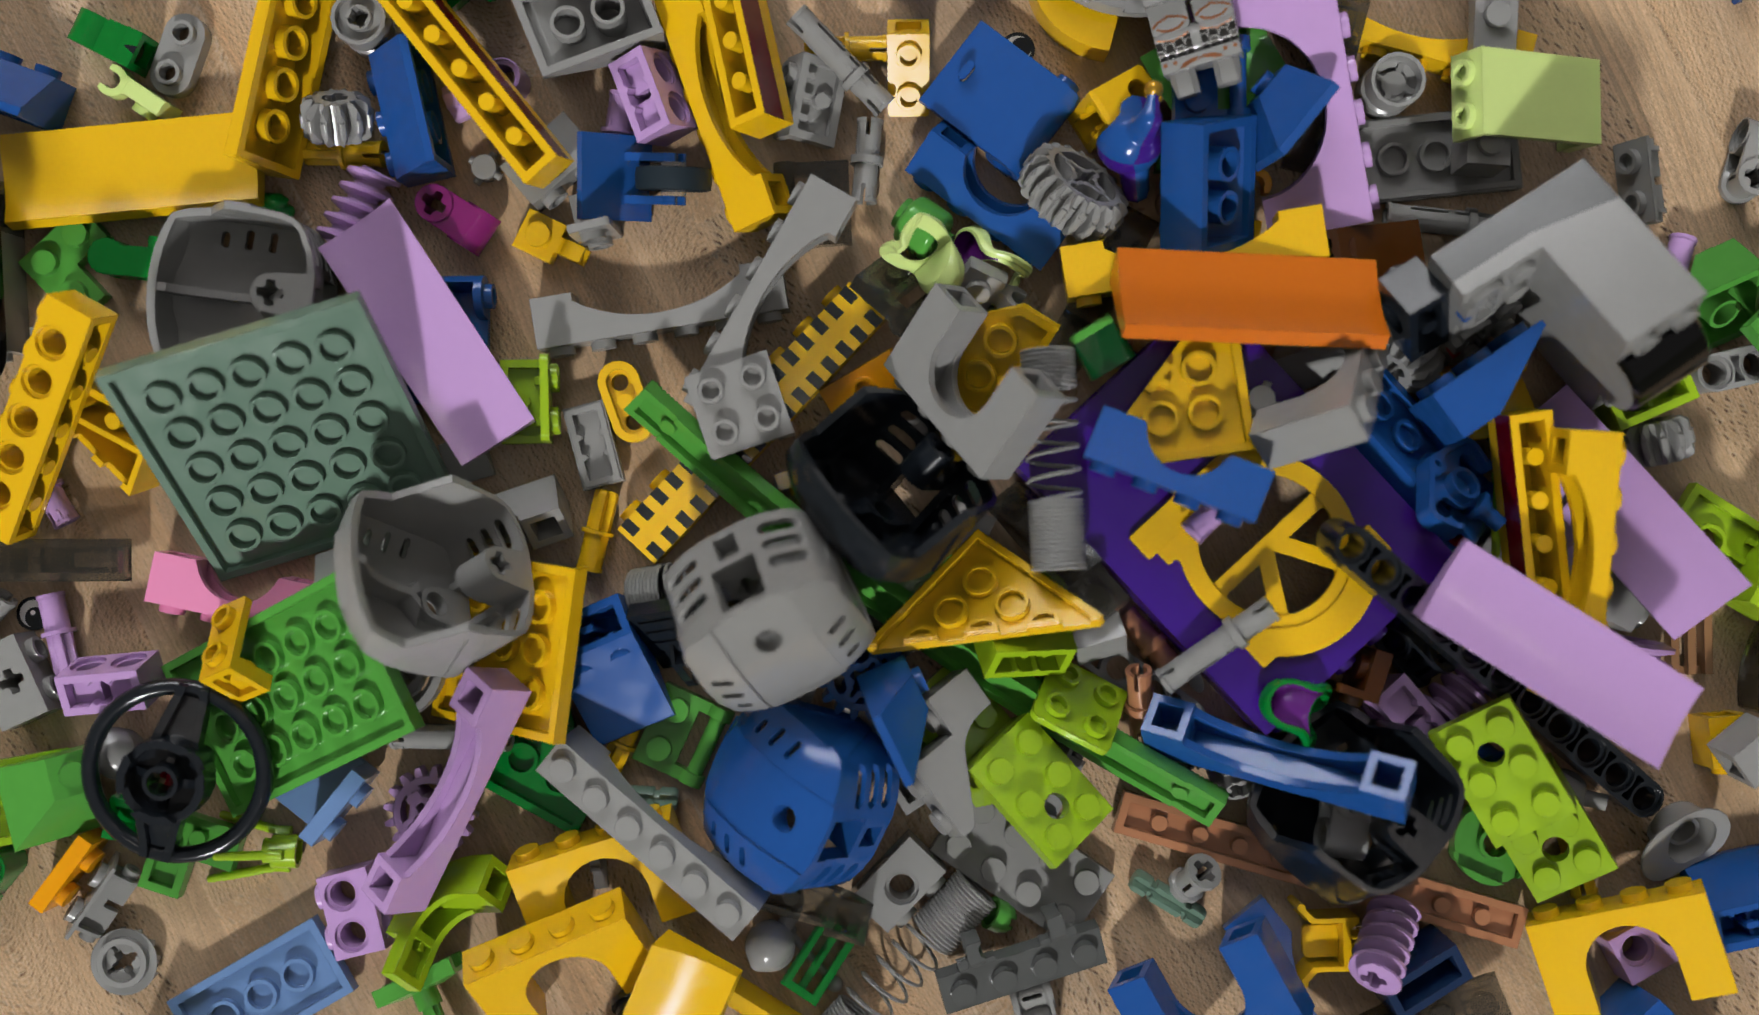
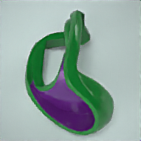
M1293 678L1275 679L1269 682L1262 690L1258 702L1259 710L1263 717L1273 726L1298 736L1303 746L1314 748L1317 735L1310 723V715L1323 709L1328 704L1333 689L1331 684L1328 683L1314 684Z

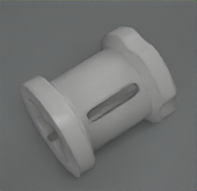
M1204 853L1194 854L1187 860L1185 867H1178L1171 872L1168 878L1170 892L1181 903L1193 904L1202 898L1204 892L1211 891L1219 885L1221 870L1218 863L1211 856ZM1203 866L1207 868L1202 873L1198 874V870L1201 869ZM1189 883L1192 885L1187 891H1183V888Z

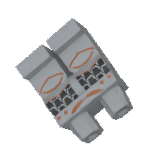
M1142 0L1153 34L1163 76L1168 81H1171V85L1180 101L1202 94L1197 72L1205 69L1214 68L1219 88L1242 82L1240 59L1245 58L1233 0H1190L1195 22L1191 21L1186 0Z

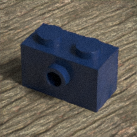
M1428 924L1420 929L1414 938L1415 944L1413 950L1410 951L1411 957L1409 964L1406 965V975L1401 980L1403 983L1401 992L1396 995L1375 993L1378 1000L1393 1015H1415L1473 978L1457 945L1432 924Z

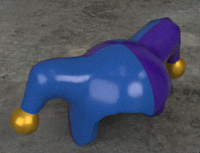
M1151 80L1145 84L1144 91L1147 98L1135 95L1126 98L1121 103L1120 114L1096 140L1099 158L1107 168L1119 173L1124 196L1128 201L1136 203L1147 198L1150 189V167L1157 161L1161 153V122L1163 118L1159 97L1163 93V85L1157 80Z

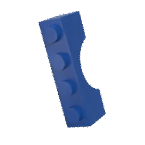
M942 120L931 129L905 171L913 176L914 182L919 187L929 192H935L946 200L947 206L954 213L962 217H969L990 234L991 240L1001 241L1012 249L1015 255L1041 271L1066 236L1058 228L1051 227L1047 220L1039 218V213L1035 209L1030 208L1027 203H1006L991 195L984 188L977 175L975 166L977 146Z
M1106 405L1101 409L1082 457L1091 461L1088 469L1113 478L1115 472H1119L1133 478L1130 484L1132 487L1153 495L1156 494L1158 488L1175 495L1173 503L1197 512L1200 505L1217 511L1214 519L1236 528H1240L1242 522L1248 524L1256 522L1275 475V471L1234 455L1227 457L1218 467L1206 474L1185 475L1177 473L1163 465L1154 455L1147 437V421Z

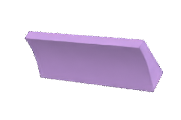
M390 198L356 224L318 247L346 292L349 294L360 291L399 372L462 467L536 422Z
M1567 384L1538 408L1553 410L1554 427L1610 431ZM1627 450L1625 463L1620 470L1619 487L1622 492V503L1620 509L1616 512L1615 532L1618 546L1616 553L1612 556L1611 571L1673 640H1676L1752 584Z
M1465 538L1461 540L1412 611L1423 622L1658 770L1681 723L1704 689Z

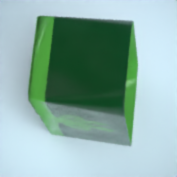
M1110 314L1095 321L1094 324H1090L1089 327H1085L1084 330H1080L1069 339L1071 346L1076 349V356L1090 382L1137 355L1127 339L1122 338L1120 329Z

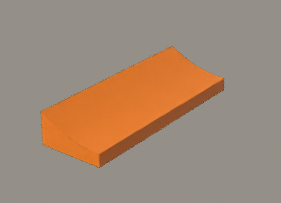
M1117 248L1109 283L1122 338L1385 350L1391 336L1383 313L1378 286L1377 263L1374 259Z

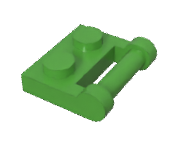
M667 681L665 686L676 715L646 727L632 759L676 778L689 787L701 789L706 778L703 772L725 725L731 724L735 712L693 691ZM702 712L710 716V719L687 767L678 763L677 760L699 713Z

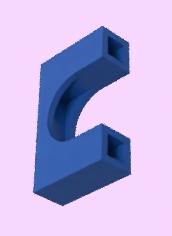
M1265 915L1226 930L1219 950L1244 995L1245 1009L1238 1015H1313L1315 1005ZM1154 958L1119 970L1107 990L1121 1015H1195L1176 999Z

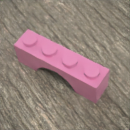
M174 550L154 552L144 601L160 604L158 611L174 615H185L186 610L201 613L200 620L211 623V618L218 607L239 598L231 594L221 584L206 557ZM295 576L279 578L269 592L259 599L252 601L249 618L314 583V580Z

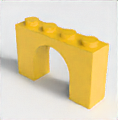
M672 803L663 806L650 804L657 813L682 833ZM598 824L595 825V828L582 832L578 830L566 831L558 835L554 841L538 845L536 842L523 845L511 855L506 869L507 877L526 925L576 905L570 890L569 879L580 867L598 859H617L635 867L643 875L649 886L662 923L697 912L694 907Z
M1677 877L1664 883L1665 886L1646 889L1645 886H1631L1622 889L1619 895L1602 898L1601 895L1591 894L1576 899L1573 904L1558 906L1556 903H1544L1532 908V912L1527 914L1525 928L1554 1015H1601L1600 998L1586 957L1591 944L1598 936L1607 930L1620 926L1646 928L1660 935L1671 945L1678 957L1692 1001L1739 993L1702 878L1692 880L1690 877Z
M620 886L463 951V986L486 1015H547L545 993L532 977L540 968L563 958H590L605 965L623 991L629 994L635 986L651 945L656 939Z

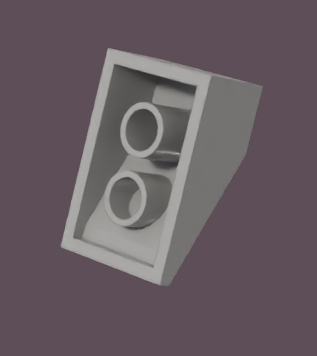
M512 0L543 79L608 67V64L639 45L661 50L666 48L664 31L651 0Z

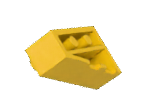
M94 380L73 438H77L94 454L91 459L100 468L106 466L123 483L120 488L128 496L158 487L160 485L159 481Z

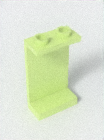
M1479 46L1451 56L1452 143H1461L1482 136L1556 142V152L1566 153L1602 144L1599 59L1489 46Z

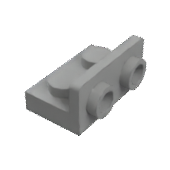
M803 51L789 57L782 66L794 124L775 132L773 139L779 141L792 139L828 150L834 148L845 92L841 86L843 82L817 55Z

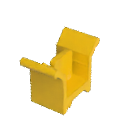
M1289 895L1287 901L1294 907L1293 910L1305 921L1308 920L1311 923L1301 926V952L1304 957L1295 965L1296 972L1304 987L1307 988L1309 986V981L1317 973L1349 972V960L1352 956L1354 944L1357 941L1359 929L1361 928V926H1358L1356 929H1353L1359 924V917L1348 908L1306 909V906L1294 895Z

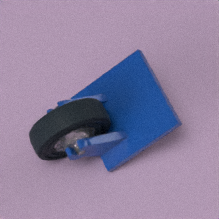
M577 131V219H594L609 216L611 220L652 222V205L686 206V193H705L711 191V170L687 166V154L652 152V145L637 143L634 135ZM650 163H661V165H650ZM649 191L661 192V196H649Z

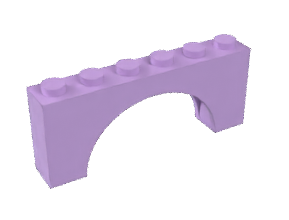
M1233 0L1238 29H1261L1283 37L1301 51L1313 67L1316 75L1332 80L1340 86L1339 90L1325 106L1323 134L1317 152L1307 169L1290 186L1278 193L1262 198L1267 230L1273 225L1272 218L1277 211L1322 204L1326 230L1374 221L1373 210L1380 209V202L1376 184L1368 185L1365 168L1373 167L1369 141L1361 143L1358 126L1366 124L1362 99H1353L1351 82L1358 81V71L1355 56H1346L1343 39L1351 37L1347 11L1339 12L1337 0Z

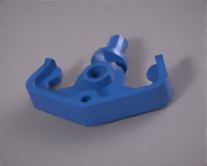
M1466 437L1448 445L1426 458L1416 467V517L1423 528L1444 537V540L1447 541L1465 531V524L1456 522L1451 516L1444 517L1440 515L1436 509V504L1440 500L1456 509H1466L1464 516L1468 520L1473 518L1475 520L1480 519L1494 532L1498 531L1507 520L1492 507L1491 495L1488 492L1480 494L1481 489L1477 478L1493 468L1492 461L1488 459L1481 447L1473 439ZM1460 457L1464 459L1470 470L1459 467Z

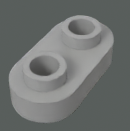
M178 14L172 17L164 28L150 68V80L159 92L170 98H185L195 90L212 43L211 32L204 22L191 14ZM189 28V36L185 40H180L181 31ZM170 68H175V76L170 80H166L167 71Z

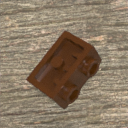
M1363 646L1354 654L1356 657L1354 664L1342 673L1343 678L1341 682L1327 679L1324 682L1332 686L1333 693L1331 698L1362 708L1364 700L1379 704L1394 656L1378 649Z

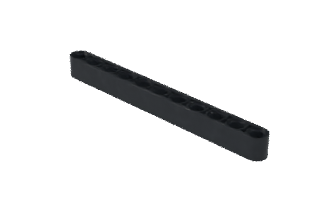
M1341 518L1326 520L1320 526L1316 535V543L1319 550L1490 698L1494 700L1509 693L1533 734L1597 790L1609 795V800L1641 818L1653 816L1660 810L1664 801V793L1660 785L1598 731L1549 700L1526 690L1525 685L1500 669L1496 668L1494 674L1491 675L1495 666L1466 648L1462 651L1463 646L1415 616L1412 611L1430 585L1369 531ZM1348 534V543L1340 550V542ZM1379 561L1378 570L1371 576L1373 565ZM1409 588L1406 599L1401 601L1404 591Z

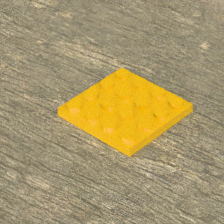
M472 551L474 556L480 553ZM531 561L535 598L534 612L527 632L477 661L473 667L506 668L532 691L511 735L552 745L565 744L587 570ZM469 597L471 619L492 607ZM520 611L518 612V614H517V616H516V623H515V626H514V630L516 629V626H517V623H518V620H519ZM505 620L502 623L501 629H504ZM463 673L457 677L446 678L441 692L432 702L431 715L456 721V711L449 703Z

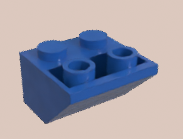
M1759 843L1716 852L1710 857L1694 863L1679 872L1680 877H1690L1692 880L1702 878L1726 953L1759 947Z

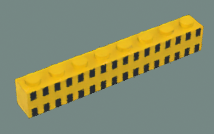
M851 282L843 289L836 285L822 300L821 304L825 306L823 311L815 319L810 315L807 316L793 331L792 334L796 339L786 350L779 346L769 356L791 423L819 394L818 391L838 374L887 321V316ZM775 440L735 454L751 466ZM682 462L671 472L666 468L662 470L649 484L653 492L642 503L638 499L634 500L620 515L624 522L617 530L654 564L660 563L721 498L719 494Z

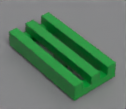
M825 910L780 980V983L816 1006L861 933ZM828 923L834 925L833 930L797 984L793 981V978ZM843 931L848 937L812 993L806 990L807 986Z

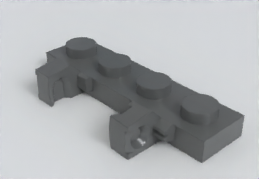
M1054 902L1040 907L1045 918L1044 926L1046 933L1017 944L983 953L980 946L981 941L975 928L959 933L965 956L956 959L955 964L934 970L947 1015L1107 963L1097 922L1095 919H1091L1075 925L1073 921L1065 924L1063 915L1059 912L1057 903Z

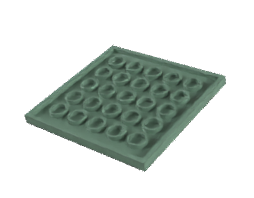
M360 291L97 370L94 378L221 582L334 548V537L351 499L361 491L376 490L394 493L450 475Z

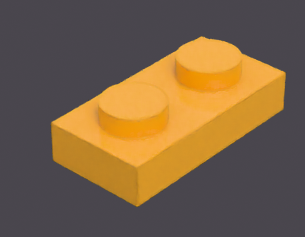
M100 828L92 829L77 836L28 904L42 914L58 905L61 907L66 906L77 895L81 888L77 884L85 872L90 873L95 869L105 856V852L102 849L109 839L101 838L102 830Z

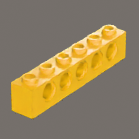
M75 289L46 293L45 298L40 302L36 312L37 321L31 337L24 344V357L17 375L9 385L10 395L4 412L0 415V541L6 545H11L37 534L95 380V375L119 316L118 313Z

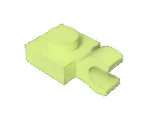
M112 64L109 69L119 75L120 82L118 86L110 88L102 83L97 85L103 94L112 99L124 100L131 98L134 100L135 103L131 109L148 120H157L159 117L161 119L178 118L183 112L136 81L129 71L115 64Z

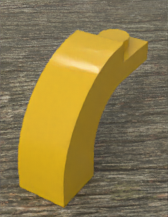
M1029 0L1032 12L1038 23L1058 45L1078 56L1104 63L1110 51L1118 16L1089 9L1072 0Z

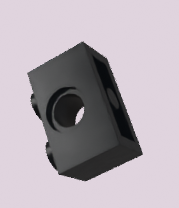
M1417 256L1403 265L1398 264L1391 267L1378 279L1383 313L1392 332L1393 342L1411 363L1449 341V291Z

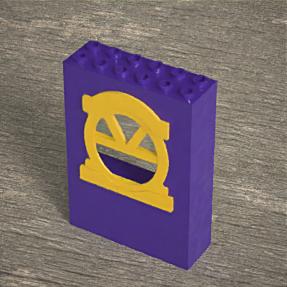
M1152 339L1136 356L1132 357L1066 418L1078 420L1080 422L1078 425L1054 429L1043 439L1077 442L1081 445L1079 448L1029 459L1044 463L1079 465L1082 467V470L1039 479L1031 483L1081 488L1084 491L1080 495L1066 498L1084 499L1082 503L1085 504L1083 506V512L1085 513L1083 516L1085 517L1084 526H1086L1084 528L1086 531L1084 533L1086 535V541L1084 542L1087 544L1085 546L1086 551L1096 561L1101 562L1103 569L1158 629L1167 635L1170 642L1181 653L1223 625L1222 620L1227 616L1234 618L1245 610L1231 602L1227 595L1259 566L1266 598L1275 608L1274 611L1279 614L1281 620L1274 622L1249 639V646L1243 650L1240 647L1236 648L1200 674L1247 725L1266 736L1271 731L1275 734L1280 732L1281 729L1273 726L1263 717L1258 705L1260 694L1269 682L1275 679L1293 678L1320 684L1324 683L1334 673L1336 675L1342 674L1356 661L1355 653L1365 644L1368 646L1375 644L1387 633L1388 628L1386 625L1395 617L1393 613L1327 558L1317 546L1289 537L1319 509L1324 508L1330 519L1341 518L1369 531L1429 585L1435 580L1453 552L1435 533L1423 528L1416 517V512L1357 448L1352 445L1270 469L1275 471V475L1287 478L1303 486L1310 494L1221 577L1212 583L1203 567L1198 543L1180 525L1195 511L1173 503L1175 495L1158 488L1156 494L1153 495L1132 487L1130 484L1133 478L1119 472H1115L1113 478L1088 469L1091 461L1082 458L1102 407L1106 405L1127 413L1179 342L1176 340ZM1241 343L1248 389L1251 390L1256 386L1262 385L1264 380L1272 383L1271 389L1275 393V401L1279 403L1306 394L1260 344ZM1038 444L1025 458L1032 453L1063 446ZM1257 449L1163 464L1180 474L1201 475L1211 472L1227 457L1234 455L1267 468ZM1024 458L1014 472L1038 499L1070 492L1038 489L1026 484V481L1034 476L1066 470L1064 468L1035 466L1027 463ZM1348 534L1342 538L1340 550L1347 545L1349 540ZM1274 551L1334 571L1330 585L1318 600L1303 610L1295 613L1288 612ZM1379 561L1373 565L1371 576L1378 570ZM1409 588L1404 591L1401 601L1406 599Z

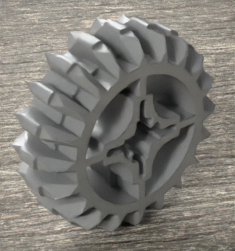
M1052 142L1051 144L1043 143L1040 147H1037L1033 154L1030 153L1022 164L1024 167L1019 172L1020 177L1017 180L1021 187L1020 193L1028 199V206L1039 213V218H1044L1050 223L1051 227L1061 230L1064 236L1070 234L1080 242L1083 240L1087 242L1103 240L1104 242L1123 223V218L1128 213L1127 206L1129 203L1126 197H1124L1122 188L1117 185V179L1107 173V168L1097 164L1095 158L1090 159L1083 151L1077 152L1070 145L1062 146L1060 143Z

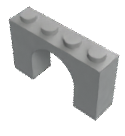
M935 283L887 358L884 366L895 378L896 386L902 391L907 392L918 405L919 413L930 420L942 433V440L949 447L955 449L967 463L966 467L972 475L981 480H1009L1061 407L1066 397L1040 369L1011 367L986 405L980 411L973 414L964 404L959 392L957 380L958 367L964 350L988 313L964 287Z
M1387 322L1386 324L1391 336L1385 350L1292 345L1275 346L1272 358L1302 390L1320 384L1323 385L1302 396L1256 410L1249 438L1268 469L1370 440L1373 421L1377 419L1376 407L1378 397L1383 391L1384 369L1388 367L1387 355L1389 345L1393 343L1392 332Z

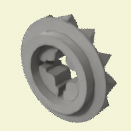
M124 926L108 932L95 944L91 954V970L95 980L106 991L116 995H132L148 987L151 981L158 975L157 966L162 956L156 953L154 947L156 940L148 939L142 934L143 929L133 930ZM136 952L138 954L131 963L132 967L126 966L117 970L114 968L123 958L122 953L126 955Z

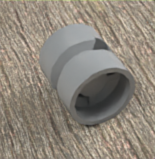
M336 0L332 6L330 20L333 30L342 41L365 59H369L368 55L394 36L403 33L378 0Z
M1400 51L1388 53L1362 74L1356 83L1355 99H1362L1364 113L1370 119L1395 117L1418 100L1423 93L1427 80L1425 69L1420 61L1409 53Z

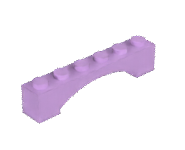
M467 666L449 703L456 711V730L452 749L442 776L426 805L410 827L386 852L377 854L361 888L384 915L425 911L532 692L506 668Z

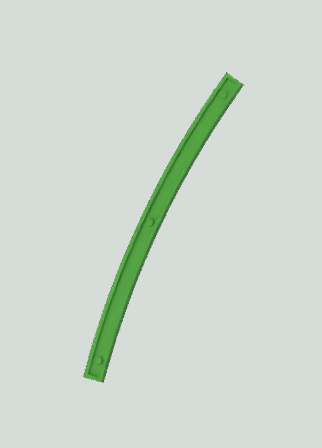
M651 380L625 407L624 411L653 434L660 444L746 518L782 508L802 510L735 453L713 460L709 455L698 420L683 408L678 401H675L670 394H667L666 390H663L654 380ZM781 523L764 527L761 530L766 533L794 527V525L791 523ZM846 563L859 590L867 613L882 624H885L913 595L898 583L878 582ZM974 643L919 649L949 671L967 668L986 696L1017 716L1027 712L1030 714L1041 681L1037 680V678L1026 676L984 679ZM1039 724L1049 736L1068 748H1071L1073 751L1170 807L1172 805L1207 827L1212 824L1227 803L1230 793L1222 786L1219 787L1218 784L1204 779L1198 773H1194L1189 768L1181 766L1179 763L1144 745L1118 728L1110 750L1105 755H1098Z

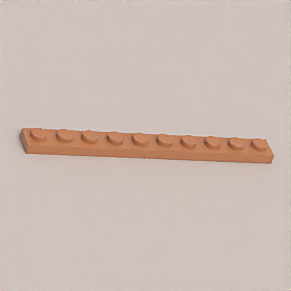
M1125 789L1122 790L1111 828L1113 832L1191 855L1204 853L1211 856L1216 862L1308 888L1286 870L1267 850H1264L1248 825L1217 816L1212 824L1207 827L1172 805L1170 807L1156 798ZM1421 875L1409 885L1392 893L1385 894L1395 895L1411 902L1420 911L1422 918L1419 921L1518 949L1529 908L1524 905ZM1373 897L1367 898L1359 903L1367 905Z

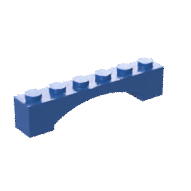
M1158 693L1153 694L1140 729L1144 745L1169 759L1398 823H1406L1416 787V761L1371 750L1370 753H1343L1280 741L1223 721L1197 708L1196 703Z

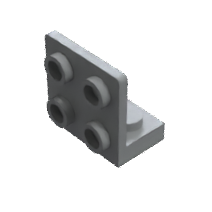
M766 350L685 377L684 382L709 455L713 460L775 439L780 441L795 436Z

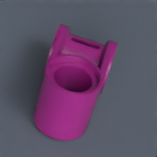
M438 184L423 186L415 197L416 211L424 220L446 233L448 238L478 257L501 223V221L470 201H465ZM435 199L441 201L446 206L442 213L436 211L431 206Z

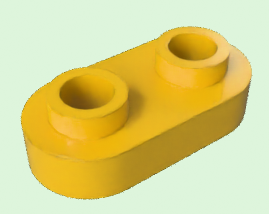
M613 361L606 364L598 375L597 384L615 434L624 441L631 443L643 442L652 434L642 425L637 430L630 429L628 419L631 416L624 411L625 407L644 389L640 373L634 366L624 361ZM624 375L628 379V385L624 390L618 391L614 387V381L618 376Z

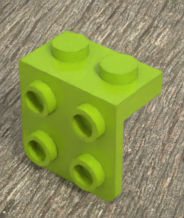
M539 354V359L500 360V367L536 421L501 444H553V435H561V410L559 407H553L552 393L560 392V367H558V364H552L549 354Z
M1072 662L1064 675L1037 676L1036 678L1041 681L1030 711L1031 718L1035 722L1096 754L1105 755L1112 746L1127 699V691Z

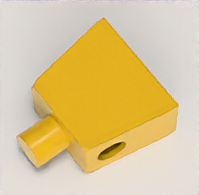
M1140 64L1089 91L1068 117L1069 123L1089 154L1097 149L1096 140L1098 136L1120 114L1121 103L1126 98L1132 95L1147 98L1144 87L1152 78ZM1162 96L1159 97V104L1162 101Z

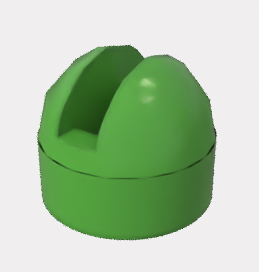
M997 896L991 897L996 904V908H993V911H990V914H987V917L981 920L982 927L994 933H1006L1012 930L1011 920H1017L1015 909L1005 900Z

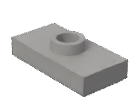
M603 400L563 409L583 491L626 481L613 428Z

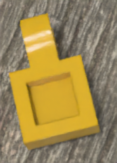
M529 208L512 243V246L552 266L557 256L560 255L585 267L591 254L590 251L586 250L587 248L566 239L568 232L565 224Z

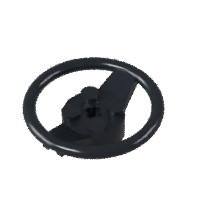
M166 678L137 685L116 697L103 709L91 726L83 746L81 780L85 798L93 815L102 828L119 844L138 854V856L155 861L192 863L212 858L214 854L230 850L251 833L262 818L269 803L274 781V765L267 737L257 719L244 704L226 697L198 680ZM173 695L152 736L127 753L122 758L116 771L115 790L117 795L122 793L125 803L133 810L130 814L135 818L136 833L121 821L106 799L100 778L101 751L110 729L129 709L155 697ZM214 705L237 723L250 744L256 769L254 792L244 814L228 831L201 844L179 846L186 818L199 810L209 800L216 785L215 753L211 747L204 744L211 708ZM163 771L167 772L172 777L173 784L170 786L165 785L166 778H161L160 773Z

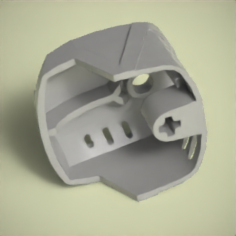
M223 200L212 207L188 208L172 212L163 225L155 243L147 280L146 319L153 351L164 350L336 298L338 294L337 276L318 249V247L326 243L325 239L315 230L298 222L291 216L244 202ZM250 232L255 233L252 250L247 249ZM226 233L231 235L228 247L223 245ZM278 234L277 249L275 253H272L273 236Z
M448 475L394 493L376 490L361 491L351 499L334 537V572L342 616L355 642L367 656L385 666L405 672L452 678L462 674L467 666L473 667L477 661L527 632L534 612L535 598L530 553L515 514L502 499L454 475ZM495 520L502 521L512 544L511 549L507 548ZM481 529L488 531L493 540V546L488 547ZM383 538H385V542L381 551L380 546L382 544ZM468 538L473 539L480 552L476 556H474L467 541ZM403 543H404V549H403L402 555H401V557H400L399 553H400L401 547H402V545H403ZM469 597L492 607L471 619ZM427 602L433 606L436 614L430 610V608L427 605ZM520 611L519 620H518L516 629L514 630V626H515V623H516V616H517L518 612ZM505 620L504 629H501L502 623Z
M782 508L740 520L700 541L686 551L668 569L664 577V585L676 622L677 637L686 666L690 667L696 679L706 692L715 699L716 703L735 711H757L777 707L815 690L844 673L851 664L858 660V657L863 654L876 636L859 590L843 557L826 539L808 514L800 509ZM781 523H791L794 525V527L763 534L759 533L762 528ZM796 538L801 542L769 550L765 549L770 543ZM804 555L807 558L771 566L774 560L783 557ZM696 564L695 569L675 587L679 577L690 566ZM702 580L700 586L681 603V597L694 583ZM720 584L736 599L747 601L728 610ZM707 596L705 603L690 615V609L700 599ZM771 631L768 634L760 635L762 632Z

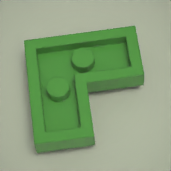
M100 222L56 226L18 262L46 293L75 289L103 306L112 298V295L85 268L88 264L87 252L93 241L104 237L114 239Z
M194 812L186 818L179 846L196 845L210 841L228 831L234 824ZM246 838L226 852L242 851ZM146 858L137 886L178 899L185 894L195 862L166 863ZM212 858L197 862L231 872L237 868L239 861H214Z

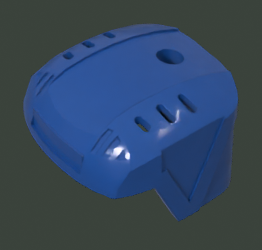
M797 698L777 707L757 711H743L739 716L735 717L726 732L705 783L703 826L716 851L747 878L761 886L765 891L773 894L794 893L800 889L842 885L850 881L864 869L874 856L893 817L898 799L900 775L883 741L859 717L851 720L848 713L841 712L836 714L833 709L806 703ZM767 722V725L761 730V727ZM785 730V733L774 743V740ZM801 743V747L789 756L790 752ZM885 770H886V772H887V789H886V795H885L884 801L882 802V799H883V791H884V782H885ZM872 771H873L874 774H875V776H874V791H873V796H872V799H871V802H870L869 800H870V791H871V782H872ZM859 772H860V773H861V790H860V795H857ZM789 808L793 810L796 820L792 829L787 823ZM828 839L836 846L824 848Z

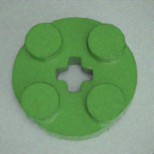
M1468 803L1462 810L1458 825L1452 838L1449 840L1448 854L1450 858L1455 861L1464 874L1484 885L1499 886L1504 885L1503 882H1508L1513 878H1521L1520 873L1503 846L1500 849L1492 848L1489 853L1485 851L1484 839L1487 833Z

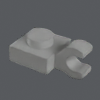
M972 255L964 264L965 275L961 287H964L985 310L992 303L998 309L1021 304L1027 297V292L1023 289L1007 284V272Z

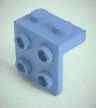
M359 757L276 797V799L307 823L299 837L312 847L324 839L330 842L340 833L347 823L344 819L345 815L353 806L357 809L369 797L374 789L370 784L380 771L365 759Z

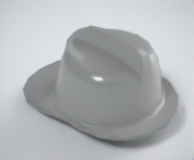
M1686 801L1673 802L1663 807L1648 825L1647 837L1649 842L1641 856L1640 867L1644 876L1652 881H1663L1675 876L1694 863L1715 854L1725 844L1730 835L1731 823L1728 816L1719 809H1701L1694 803Z

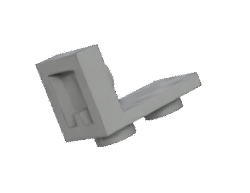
M577 194L568 196L574 223L566 225L568 235L583 247L588 246L589 251H597L612 247L613 240L623 238L619 221L611 220L609 216L594 219H577Z

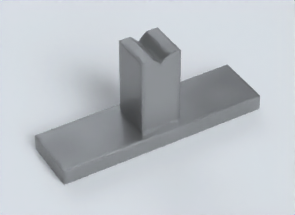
M606 859L589 862L590 872L593 873L594 889L609 888Z

